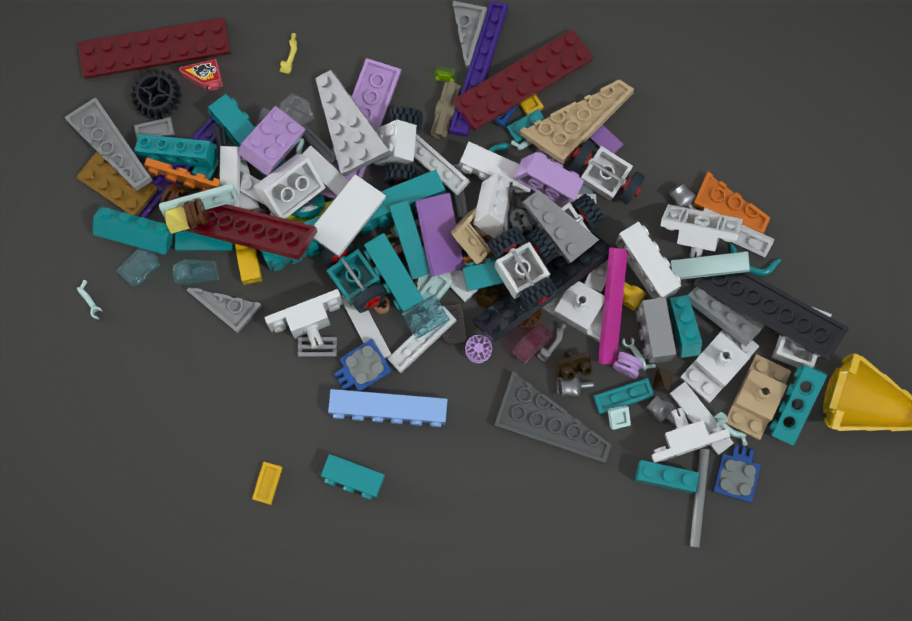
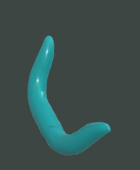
M730 244L731 253H737L735 246ZM781 259L772 261L765 269L750 266L749 273L766 276L774 271L781 262Z

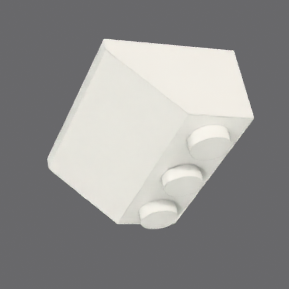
M298 153L253 186L262 202L276 217L284 219L326 188L310 159Z
M498 172L482 182L473 223L492 238H496L497 235L507 231L508 214L512 205L511 182Z

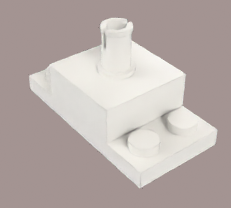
M668 204L661 220V226L668 230H679L677 244L691 246L690 257L694 258L696 252V257H702L703 249L715 251L719 238L727 242H737L743 219Z
M578 281L542 308L600 343L604 295Z
M336 289L264 318L271 332H281L289 325L294 339L307 334L311 347L317 348L315 340H317L319 347L324 344L318 330L330 326L326 311H335L343 303L340 293Z
M722 329L682 374L680 379L686 382L693 391L709 404L750 359L759 346L752 340L745 347Z
M683 407L678 408L680 417L675 409L671 413L677 428L665 433L669 449H666V446L655 449V454H652V460L654 463H659L724 441L730 437L729 430H723L722 427L711 430L709 435L703 420L688 424Z

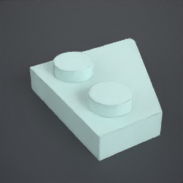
M430 274L419 277L417 289L424 301L418 305L430 313L453 282L443 274L431 277Z

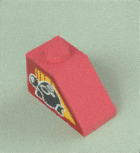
M216 59L180 67V72L184 79L204 90L214 91L223 86Z

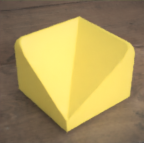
M183 206L165 211L166 224L171 234L190 229Z

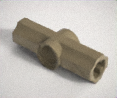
M445 82L441 99L437 102L434 114L435 119L430 133L431 136L437 139H446L456 110L453 100L458 97L461 86L454 82Z

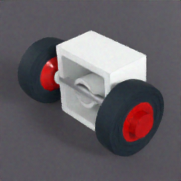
M586 140L581 149L578 147L572 155L574 160L569 168L578 173L581 167L587 164L588 166L581 176V179L584 180L583 184L609 201L613 199L620 186H623L619 200L624 204H628L633 196L637 197L642 187L640 185L645 176L636 171L626 182L625 178L633 166L602 146L594 157L590 159L595 144Z

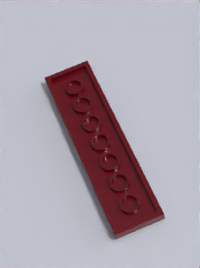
M224 17L78 42L84 79L231 54Z
M572 29L456 97L453 103L475 132L590 63L594 57Z
M227 204L206 210L208 224H198V227L194 228L189 224L190 229L183 230L300 260L318 232L316 226Z

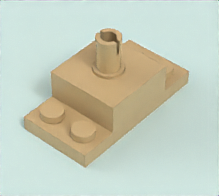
M475 207L450 232L460 244L461 250L464 249L469 257L478 264L491 251L488 244L493 238L473 224L477 209ZM510 220L508 221L507 229L511 227Z
M756 354L727 415L728 422L725 424L759 441L768 422L772 420L786 390L787 385L785 384L791 371Z

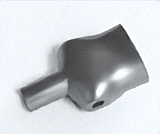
M684 182L668 193L675 206L696 210L692 204L696 196L687 188Z
M578 375L569 381H566L564 377H558L556 381L559 397H579L582 389L594 388L593 381L581 382Z
M658 394L645 409L660 423L668 420L677 427L671 413L674 410V406Z

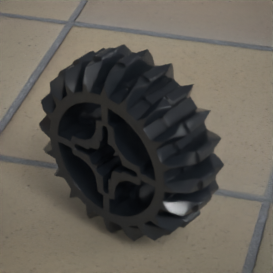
M154 70V73L151 74L150 71H147V76L144 77L141 74V80L135 79L137 86H132L134 91L131 93V97L134 98L132 99V104L136 105V111H140L142 116L147 114L148 119H151L154 115V118L158 120L159 115L166 118V113L172 115L171 110L178 109L176 104H181L179 97H182V93L179 91L181 87L177 84L176 78L172 79L170 73L166 75L165 71L162 70L159 74L157 70ZM164 84L170 87V95L164 91ZM143 95L149 98V106L143 103Z

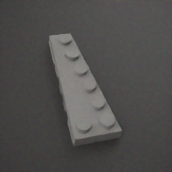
M96 97L64 117L136 191L153 181Z

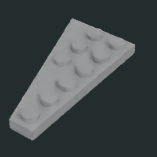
M330 70L315 78L341 175L347 176L392 153L333 71Z

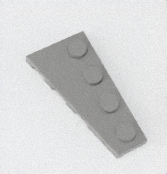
M539 190L522 202L543 231L551 238L552 243L555 244L568 264L599 240Z
M695 287L688 294L692 306L745 347L765 327L715 299L698 287Z

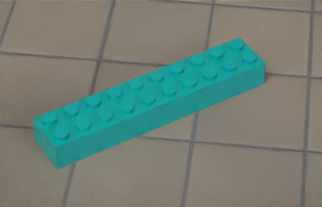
M437 170L381 191V193L386 195V199L356 236L361 234L363 236L373 232V229L378 227H388L393 222L389 208L390 205L408 200L412 214H418L415 201L445 194V188ZM321 216L304 223L314 226ZM313 239L300 260L262 251L270 271H279L289 263L296 264L301 262L302 258L306 256L313 257L320 254V251L324 250L325 247Z

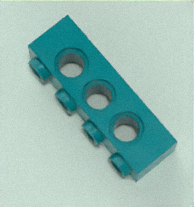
M144 134L138 135L134 150L142 161L150 158L167 164L213 168L217 153L210 141Z
M803 363L802 367L798 366L794 374L796 380L794 384L789 385L786 391L788 395L786 401L780 403L778 408L780 413L777 419L772 420L769 427L773 437L793 446L827 377L826 372L806 363ZM804 381L810 382V387L807 390L800 389V385ZM793 400H802L801 406L793 407ZM788 416L794 418L793 423L790 425L783 423V420Z

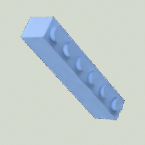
M331 389L328 413L333 415L332 418L344 419V416L352 417V420L364 421V418H370L372 422L382 423L383 420H391L393 424H402L403 421L410 422V425L422 426V423H430L431 427H441V424L445 425L447 399Z

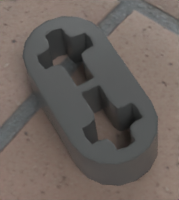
M514 207L509 211L508 217L512 227L517 226L521 233H523L521 227L524 226L529 231L527 235L534 231L526 212L522 208ZM516 212L522 214L520 216V223L514 218Z

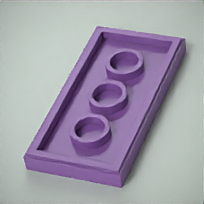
M450 193L415 201L431 277L465 268L460 244L450 232L456 226Z

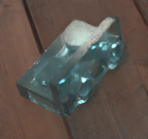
M138 248L116 271L132 287L138 286L144 281L145 276L149 272H153L158 267L160 259L150 250Z
M436 294L402 313L409 329L417 339L450 320Z

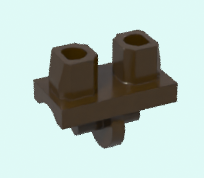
M570 350L566 351L564 358L557 360V377H564L566 381L575 378L577 372H581L584 376L590 375L592 373L591 354L585 352L573 355Z

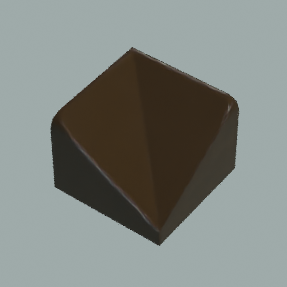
M495 286L482 288L476 295L477 304L488 309L495 302L503 298V290Z
M659 368L656 371L653 390L662 393L668 392L674 373Z

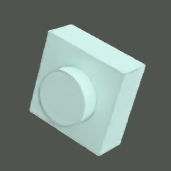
M624 405L608 409L611 429L614 430L631 425L628 406Z

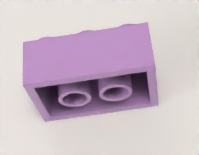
M275 106L242 142L238 154L268 176L301 140L305 128Z
M535 152L523 158L513 177L514 180L533 191H541L560 206L575 201L584 182L577 173L567 171L563 168L562 164L548 160L547 156L540 152Z

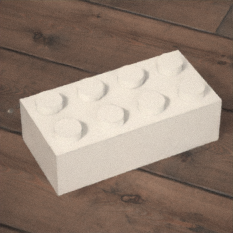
M637 222L619 233L615 244L619 249L628 250L627 262L651 299L663 297L668 299L679 290L681 280L669 268V261L659 253L660 249L655 241L652 242L649 238L647 228Z

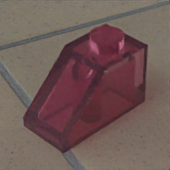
M540 323L527 333L511 352L516 355L517 359L526 364L553 339L554 335Z

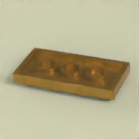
M97 151L76 176L80 182L124 212L139 216L159 190L152 183H148L136 191Z

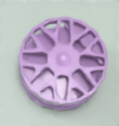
M474 335L469 338L465 346L468 360L481 364L490 358L492 343L487 337Z
M620 352L617 357L618 361H615L613 368L625 376L637 379L638 371L644 365L643 362L632 355Z

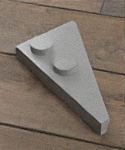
M453 1L452 4L466 68H469L487 14V7Z
M198 288L187 289L188 293L237 334L262 307L259 302H250L220 293L203 291Z

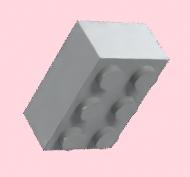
M666 297L643 300L638 307V311L635 312L636 320L641 325L639 337L641 341H644L645 348H642L644 360L647 359L648 364L671 361L676 355Z

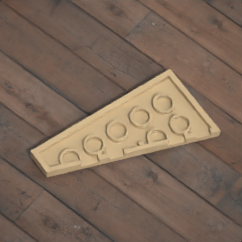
M619 79L601 88L600 92L592 96L589 94L584 97V100L578 103L574 102L552 113L550 117L543 121L538 120L534 122V125L527 129L519 130V135L561 164H564L574 154L576 149L580 148L634 93V89Z

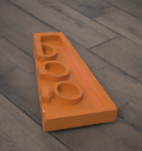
M147 158L144 164L147 173L158 176V174L165 176L166 180L176 183V181L181 182L183 186L189 189L197 188L202 192L217 188L220 185L219 179L214 178L213 181H210L205 175L200 173L193 176L186 169L176 168L174 170L170 164Z
M709 171L707 172L693 205L702 210L707 208L721 215L743 219L742 225L764 234L770 217L752 203L749 204L743 200L740 194L734 193L727 188L725 183L715 179Z

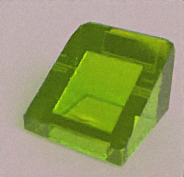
M438 66L435 72V79L454 82L456 70Z

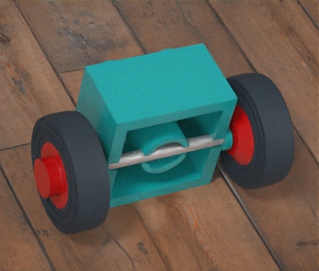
M352 243L348 245L340 257L325 248L320 258L326 266H332L326 271L350 306L354 305L359 313H363L376 307L385 298L387 293L381 284L380 278L359 249L351 253L353 250Z

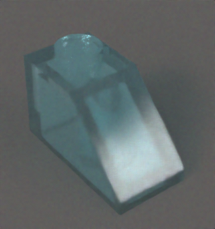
M184 259L172 265L175 284L192 285L219 280L217 261Z

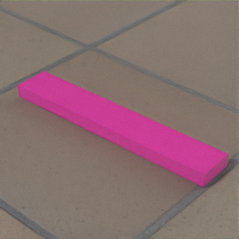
M609 248L598 363L614 364L615 361L617 362L628 253L626 249Z

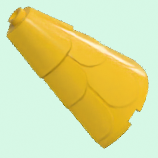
M855 353L846 356L842 360V363H844L842 367L836 368L832 374L825 392L823 412L826 413L824 418L825 424L829 428L838 431L912 430V395L907 390L901 389L863 356Z

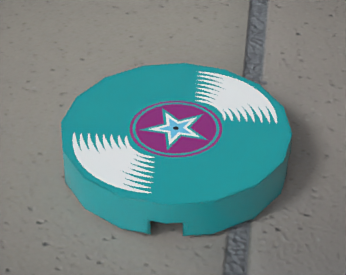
M317 194L293 212L291 216L299 215V218H310L318 215L321 209L325 208L324 197L321 194Z

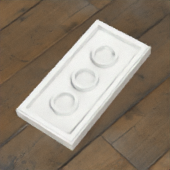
M355 174L315 223L314 226H316L318 232L313 239L340 257L386 199V195Z

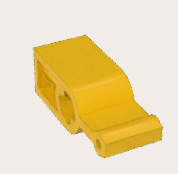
M235 244L243 284L262 281L256 249Z

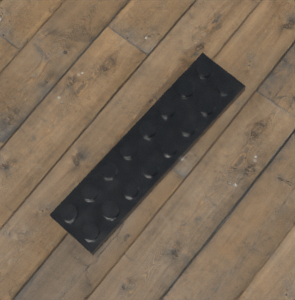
M592 232L599 240L574 261L568 264L561 255L546 266L550 273L549 277L558 290L554 296L541 303V305L528 310L520 296L514 299L511 293H508L495 302L493 306H490L473 319L475 326L495 343L606 262L609 257V248L613 247Z
M749 272L699 277L693 284L694 287L704 290L715 299L827 362L849 330V327Z

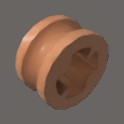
M386 296L381 301L387 303L384 309L382 307H374V310L379 314H384L390 309V301Z

